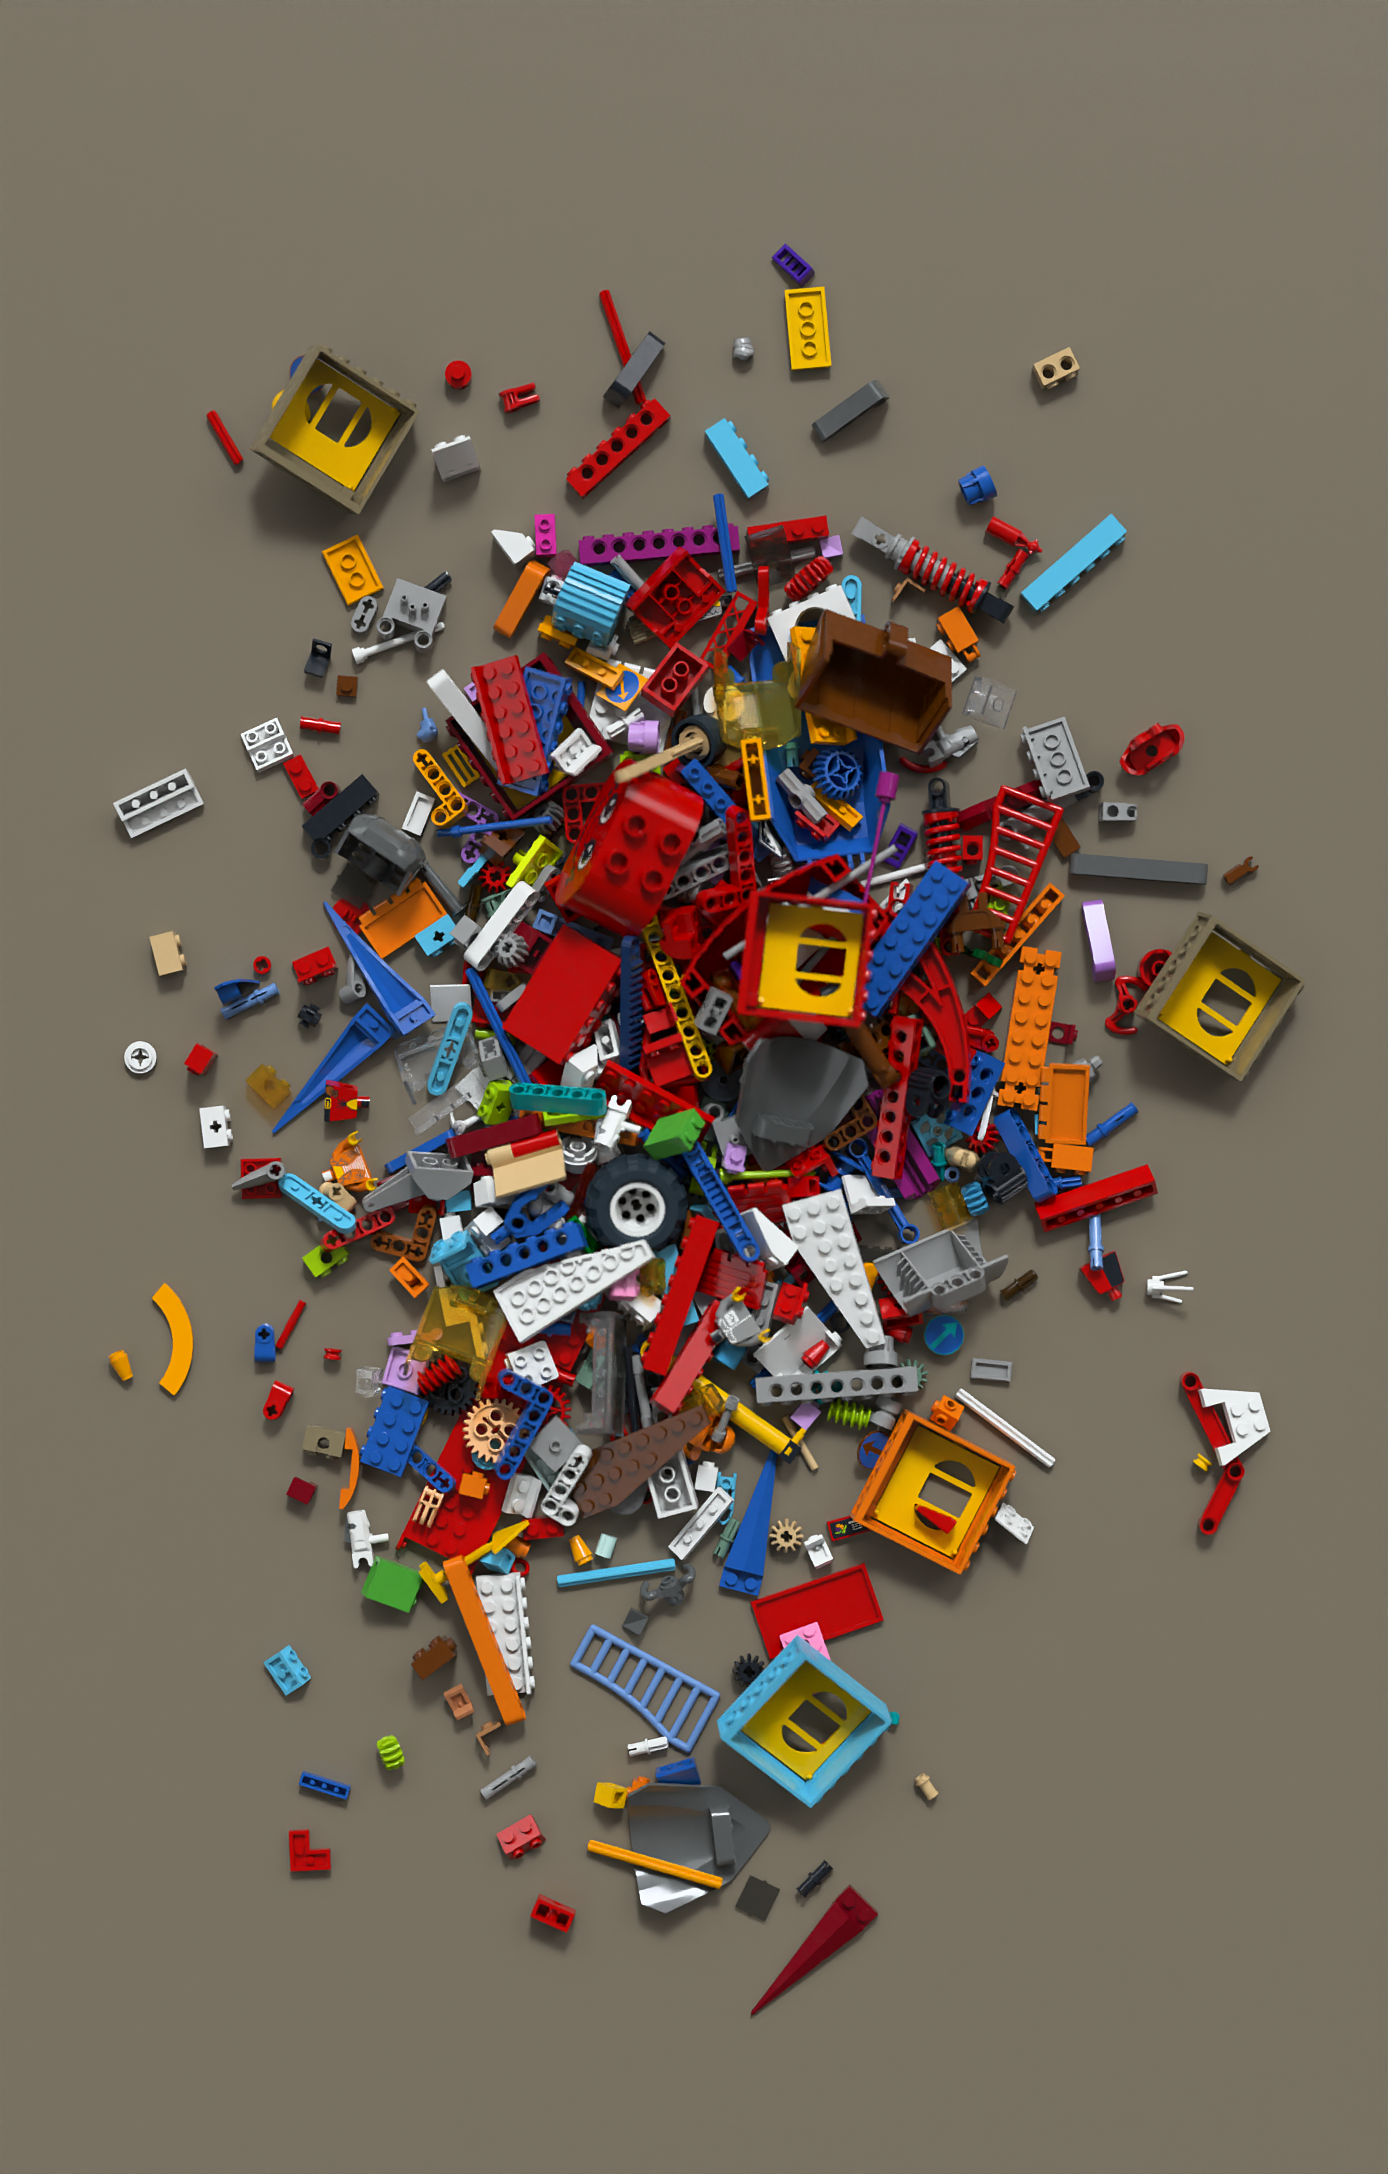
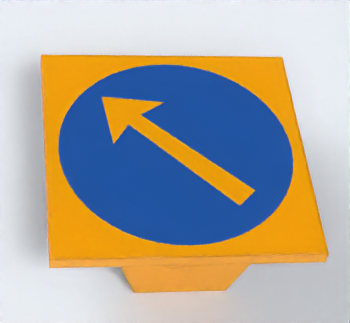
M619 663L616 668L623 671L625 676L614 691L602 686L596 695L626 712L648 679Z

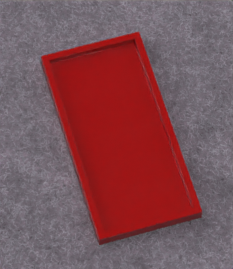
M865 1563L751 1601L770 1659L777 1657L784 1649L779 1635L809 1624L818 1623L825 1641L884 1620Z

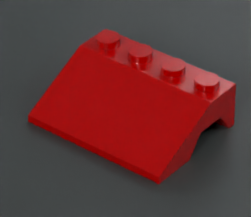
M678 547L624 605L668 648L672 649L675 643L692 628L726 591L708 572L701 568L686 549Z

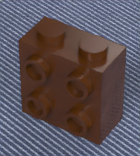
M445 1635L441 1638L437 1636L430 1642L429 1648L426 1650L421 1648L414 1654L411 1666L422 1680L456 1655V1647L458 1646L451 1637L447 1638Z

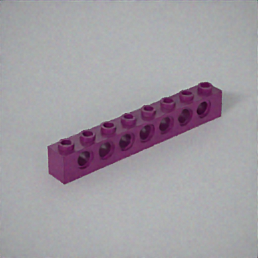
M728 523L732 553H740L738 526ZM714 525L702 526V529L694 530V527H684L682 531L675 532L674 529H663L662 533H654L653 530L643 531L641 535H634V532L622 533V536L614 537V534L602 535V538L594 539V536H584L582 540H578L580 564L584 566L609 565L611 560L618 554L621 555L626 563L664 560L678 548L673 544L677 538H682L685 541L682 548L686 549L691 557L720 555V544L713 541L714 536L718 534V529L714 528ZM701 536L705 542L698 546L694 544L693 540L695 537ZM656 540H662L665 546L662 549H656L653 544ZM636 542H643L645 544V548L642 551L635 550L633 546ZM618 543L625 546V550L621 553L614 551V546ZM597 545H602L605 551L603 554L598 555L594 552V548Z

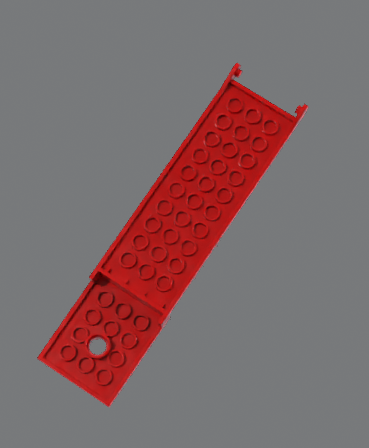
M541 1246L543 1253L548 1250V1248ZM558 1258L542 1265L554 1264L562 1261L560 1260V1258ZM602 1292V1301L598 1304L597 1310L590 1309L589 1311H584L579 1308L574 1310L576 1315L573 1324H571L570 1336H547V1334L538 1333L524 1343H520L506 1318L481 1371L483 1375L478 1377V1380L482 1381V1378H497L498 1373L502 1369H507L504 1363L506 1353L515 1352L539 1341L546 1342L555 1367H560V1370L570 1373L587 1338L591 1323L595 1321L607 1296ZM558 1320V1321L555 1322V1323H566V1324H569L568 1322H565V1321H562V1320ZM508 1374L504 1378H512V1375ZM548 1381L544 1383L545 1388L547 1390L549 1389V1385L552 1384L553 1392H555V1390L559 1387L560 1391L558 1392V1395L560 1394L561 1389L564 1385V1383L558 1381ZM482 1392L476 1393L480 1397L479 1399H473L475 1407L478 1409V1403L481 1401L486 1405V1400L488 1399L482 1398ZM512 1393L511 1398H497L500 1404L503 1399H506L505 1405L507 1406L512 1402L513 1410L519 1407L518 1403L525 1404L526 1402L514 1393ZM541 1395L538 1397L539 1402H541ZM553 1397V1402H552L551 1407L554 1406V1404H555V1402H556V1400H557L555 1397ZM489 1398L491 1403L494 1402L495 1398ZM468 1404L469 1411L462 1410V1414L459 1416L437 1461L439 1465L455 1478V1489L450 1493H445L431 1528L427 1527V1523L434 1508L430 1509L424 1525L419 1524L426 1505H423L417 1521H412L420 1502L418 1500L397 1543L396 1550L399 1551L400 1547L405 1548L407 1541L404 1539L407 1537L452 1559L460 1555L466 1557L487 1544L502 1513L510 1479H501L494 1469L484 1470L477 1467L474 1461H472L471 1451L473 1447H466L470 1441L463 1440V1437L468 1435V1433L462 1431L463 1428L468 1427L463 1423L464 1420H470L467 1413L474 1414L472 1405ZM497 1412L490 1414L493 1421L501 1419ZM529 1415L530 1420H534L537 1415ZM483 1417L482 1420L490 1425L487 1419ZM477 1426L476 1432L479 1435L486 1434V1429L483 1426ZM505 1427V1434L510 1436L513 1428ZM492 1428L491 1433L493 1435L495 1433L498 1434L499 1428ZM523 1456L515 1473L522 1472L527 1462L525 1456ZM502 1465L500 1473H506L509 1465ZM434 1467L430 1477L436 1474V1467ZM473 1471L483 1473L484 1478H488L487 1483L490 1484L488 1495H484L483 1499L459 1494L464 1473L472 1474ZM441 1477L438 1478V1480L444 1483L443 1488L450 1486L448 1484L449 1480H444ZM429 1481L427 1482L426 1486H429L428 1489H436V1492L442 1494V1492L439 1491L435 1486H433ZM426 1494L424 1500L429 1501L431 1496ZM434 1498L432 1503L437 1505L439 1499ZM479 1559L473 1562L472 1564L468 1565V1568H470L469 1571L471 1575Z

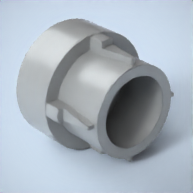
M885 1336V1344L866 1348V1352L863 1353V1367L868 1369L898 1367V1353L894 1350V1338L892 1336Z

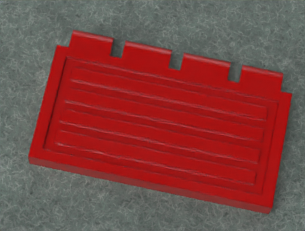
M782 1180L768 1181L767 1187L764 1182L748 1184V1189H746L745 1184L728 1186L727 1192L739 1213L756 1208L772 1223L787 1221L782 1206L792 1202L788 1185H783ZM720 1222L717 1229H723Z
M711 1246L696 1291L725 1299L734 1292L736 1287H741L737 1294L744 1295L746 1293L742 1300L743 1304L756 1310L761 1309L769 1272L765 1270L766 1263L756 1260L748 1265V1263L743 1262L739 1258L738 1254L733 1253L730 1259V1252L714 1248L712 1254Z

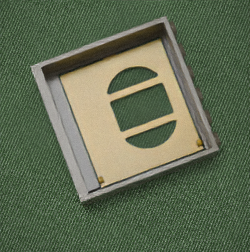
M324 344L311 345L249 449L345 511L359 515L420 413V410L416 408L417 405L411 400L401 399L399 397L400 393L394 389L384 388L382 386L384 383L379 379L366 376L367 372L362 368L349 365L350 361L341 355L338 357L332 354L333 350ZM332 384L312 421L308 423L305 416V403L309 394L318 386ZM340 388L359 400L361 404L340 440L336 443L317 431L315 427L335 393ZM368 408L371 414L369 434L358 445L345 447L344 445L365 409Z
M1198 912L1137 1006L1134 1014L1226 1077L1241 1082L1249 1075L1252 1064L1259 1059L1264 1045L1270 1042L1273 1031L1281 1025L1282 1017L1293 1006V1000L1296 995L1302 992L1306 980L1213 915ZM1212 930L1215 931L1216 933H1218L1219 935H1221L1223 938H1225L1226 940H1228V941L1231 942L1232 944H1234V945H1235L1236 947H1238L1240 950H1238L1237 948H1235L1234 946H1232L1231 944H1229L1227 941H1225L1224 939H1222L1221 937H1219L1218 935H1216L1214 932H1212ZM1250 956H1251L1252 958H1254L1255 960H1257L1258 962H1260V963H1261L1262 965H1264L1265 967H1267L1268 969H1270L1271 971H1273L1274 973H1276V974H1277L1278 976H1280L1282 979H1280L1279 977H1277L1276 975H1274L1273 973H1271L1269 970H1267L1266 968H1264L1263 966H1261L1260 964H1258L1256 961H1254L1253 959H1251ZM1237 968L1246 972L1254 983L1255 996L1253 997L1221 975V971ZM1215 979L1251 1003L1237 1026L1201 1002ZM1197 1008L1213 1017L1232 1032L1225 1036L1208 1034L1199 1024ZM1156 1018H1158L1159 1020L1170 1026L1172 1029H1174L1175 1031H1177L1178 1033H1180L1181 1035L1195 1043L1197 1046H1199L1200 1048H1202L1203 1050H1205L1206 1052L1220 1060L1226 1066H1224L1223 1064H1221L1220 1062L1206 1054L1204 1051H1202L1201 1049H1199L1198 1047H1196L1195 1045L1181 1037L1179 1034H1177L1176 1032H1174L1173 1030H1171L1170 1028L1156 1020Z

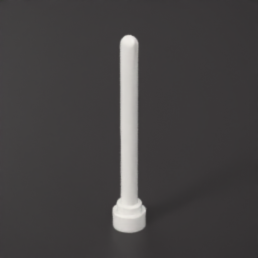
M439 622L435 632L443 630L445 628L444 623ZM414 631L366 649L364 647L354 648L352 652L356 663H363L364 660L368 659V656L413 641L418 632Z

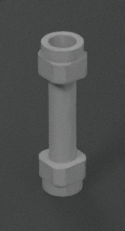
M729 1395L726 1399V1408L718 1426L714 1427L711 1439L716 1442H722L726 1435L725 1428L732 1412L736 1411L740 1401L736 1396Z

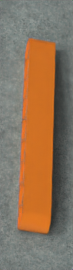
M463 1555L444 1561L443 1566L506 1726L508 1727L526 1720L525 1711Z

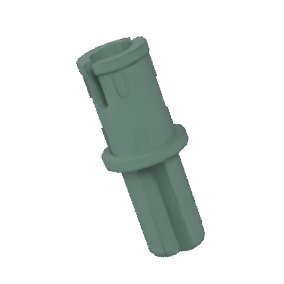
M729 1519L723 1534L719 1535L721 1538L713 1551L714 1554L725 1558L731 1543H734L733 1538L740 1526V1522L737 1519Z

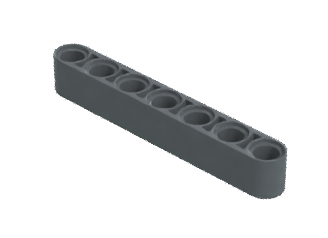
M1072 853L1070 855L1069 874L1207 885L1208 864Z

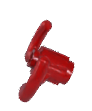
M1128 975L1119 976L1115 980V987L1119 992L1114 1013L1105 1020V1027L1119 1035H1131L1138 1032V1028L1135 1026L1123 1028L1116 1025V1022L1123 1016L1133 1014L1138 1005V1001L1129 994L1125 984H1134L1143 991L1149 989L1139 978ZM1123 1002L1129 1003L1128 1009H1124Z

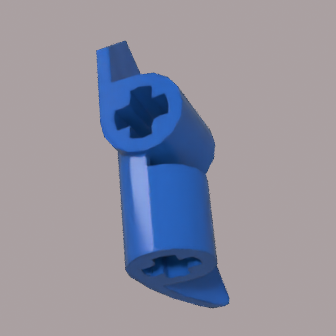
M247 979L230 980L215 986L214 989L217 991L222 1004H226L228 1002H236L242 997L240 984H260V982Z

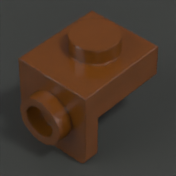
M814 747L811 751L807 749L800 758L803 762L798 767L801 770L800 774L807 780L816 777L808 769L820 753Z

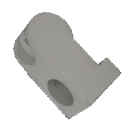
M1100 803L1099 822L1137 821V804Z

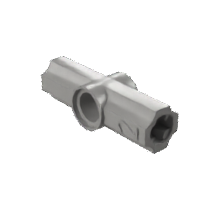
M786 769L775 779L789 795L790 804L796 809H801L813 824H818L828 815L815 799L813 788L807 784L803 785L790 769Z

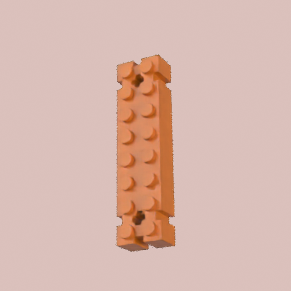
M1021 946L1018 963L1023 965L1022 970L1016 971L1002 1060L1005 1065L999 1080L1004 1082L1003 1089H998L997 1093L999 1094L996 1099V1105L1013 1107L1014 1103L1020 1104L1019 1109L1037 1111L1039 1095L1035 1094V1088L1041 1085V1067H1044L1058 980V976L1053 975L1054 969L1060 968L1062 952L1045 950L1044 954H1038V948ZM1038 964L1041 965L1040 968H1043V972H1040L1039 975L1035 974L1036 971H1033V967H1036ZM1019 1082L1024 1086V1091H1021L1020 1094L1016 1093L1017 1090H1014V1087Z

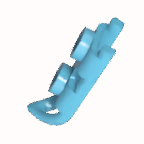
M721 1472L717 1473L716 1489L721 1487L727 1494L728 1490L731 1489V1497L734 1500L737 1473H733V1477L721 1476ZM734 1502L728 1508L730 1511L725 1521L719 1519V1524L725 1525L728 1523L733 1515Z

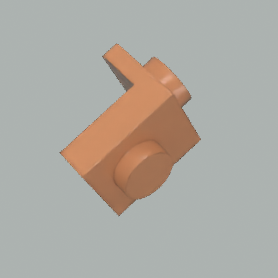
M462 1684L444 1692V1696L453 1710L456 1720L466 1718L474 1712L472 1701Z

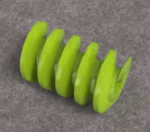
M837 1398L835 1402H831L827 1421L834 1417L835 1423H838L842 1419L843 1426L849 1421L850 1428L858 1424V1430L860 1431L863 1426H865V1429L867 1427L871 1407H868L864 1412V1405H860L856 1409V1403L853 1402L849 1407L848 1400L841 1404V1398Z

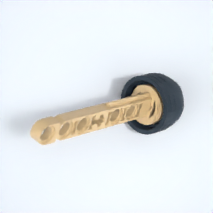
M704 714L688 717L677 723L671 735V748L615 772L616 781L619 783L675 758H678L685 766L693 759H697L704 768L714 764L721 758L727 748L728 737L722 723L714 717Z

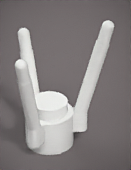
M1187 1271L1152 1276V1279H1147V1295H1152V1298H1160L1176 1303H1182V1300L1160 1293H1164V1290L1193 1291L1194 1288L1164 1286V1281H1160L1187 1275Z

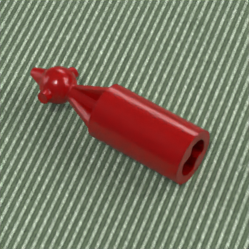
M995 516L992 517L985 531L1011 546L1027 547L1028 554L1030 555L1036 552L1042 553L1043 551L1039 547L1038 540L1035 539V541L1030 542L1021 530Z

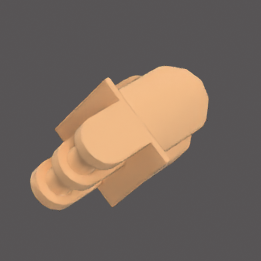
M426 1486L412 1521H417L423 1505H426L419 1524L424 1525L430 1509L434 1508L427 1523V1527L431 1528L445 1493L442 1492L440 1494L436 1492V1489L431 1490L428 1489L429 1486ZM426 1494L431 1496L429 1501L424 1500ZM434 1498L439 1499L437 1505L432 1503Z

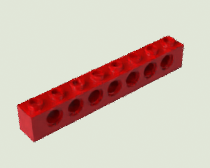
M894 1016L890 1024L892 1032L891 1039L888 1042L889 1054L887 1060L896 1073H900L901 1080L883 1090V1098L879 1105L881 1111L880 1119L877 1122L878 1134L874 1142L875 1156L871 1163L872 1176L902 1179L911 1116L906 1109L905 1103L908 1077L918 1066L924 1019ZM903 1033H905L907 1037L905 1042H903L902 1040ZM901 1052L903 1053V1056H904V1059H903L902 1062H901L900 1059H899V1056H900V1053H901ZM895 1093L898 1094L897 1102L894 1100ZM892 1113H894L896 1117L894 1122L891 1119ZM890 1132L893 1135V1139L891 1142L888 1138ZM887 1152H888L889 1155H890V1160H889V1161L886 1160V1153H887Z

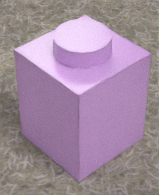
M816 1401L813 1403H801L791 1414L790 1418L807 1430L821 1413L818 1409L820 1405Z

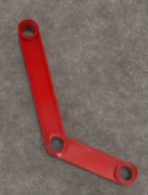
M1184 1372L1180 1377V1385L1214 1452L1215 1448L1231 1444L1213 1406H1202L1198 1390L1204 1388L1199 1377L1193 1372ZM1187 1376L1194 1377L1195 1382L1192 1386H1186L1185 1379ZM1238 1456L1222 1466L1224 1471L1201 1517L1198 1519V1528L1204 1534L1210 1535L1216 1532L1245 1474L1244 1467ZM1233 1466L1239 1467V1473L1236 1476L1230 1475V1469ZM1206 1520H1211L1213 1524L1209 1530H1204L1203 1523Z

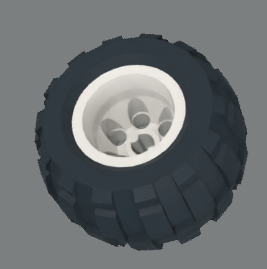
M624 1154L604 1164L597 1171L592 1181H590L585 1200L586 1218L596 1238L610 1249L645 1240L651 1251L656 1250L659 1252L668 1247V1244L673 1239H676L682 1231L688 1212L687 1194L679 1175L663 1160H654L649 1154ZM636 1188L635 1193L631 1194L628 1192V1190ZM649 1191L650 1195L648 1197H644L642 1195V1192ZM621 1197L626 1198V1202L624 1204L618 1203V1200ZM639 1199L641 1205L635 1208L631 1201ZM653 1204L654 1209L649 1211L646 1209V1206ZM629 1211L630 1216L624 1218L622 1212ZM638 1214L644 1215L642 1221L636 1220Z

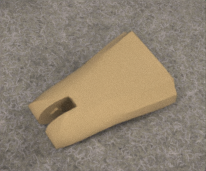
M955 1144L945 1148L947 1166L960 1167L962 1171L973 1173L978 1168L979 1153Z

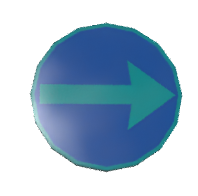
M936 1316L925 1327V1343L936 1354H952L963 1343V1327L952 1316Z

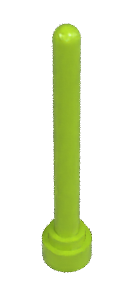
M726 1168L719 1169V1178L723 1185L732 1182V1180L795 1177L790 1170L745 1171L732 1174L726 1172ZM812 1170L803 1176H814L816 1172Z

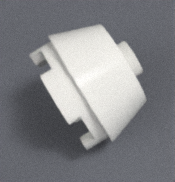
M571 1135L565 1137L562 1140L565 1169L575 1174L589 1171L598 1155V1150L594 1147V1140L585 1136H581V1138H571Z

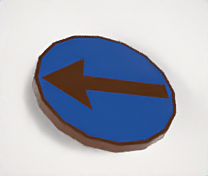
M876 1430L863 1437L857 1449V1459L863 1467L867 1469L874 1468L889 1436L882 1431Z

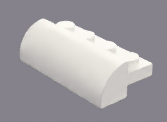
M185 768L113 804L128 833L133 838L204 804L190 773Z

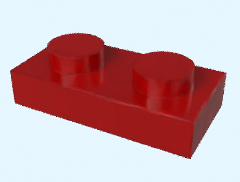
M301 754L283 763L301 799L314 794L319 789Z

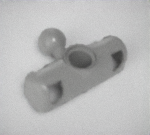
M558 1182L551 1183L548 1192L544 1190L537 1196V1199L530 1201L527 1207L528 1212L534 1216L541 1214L544 1199L553 1205L559 1200H563L569 1207L574 1200V1194L566 1190Z

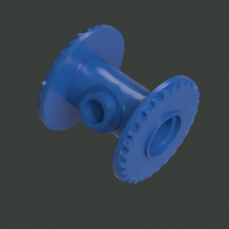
M836 1151L830 1152L839 1158L835 1164L839 1174L831 1177L829 1174L824 1184L819 1182V1186L826 1192L838 1189L843 1190L842 1176L851 1175L855 1168L865 1173L866 1169L843 1154L841 1155Z

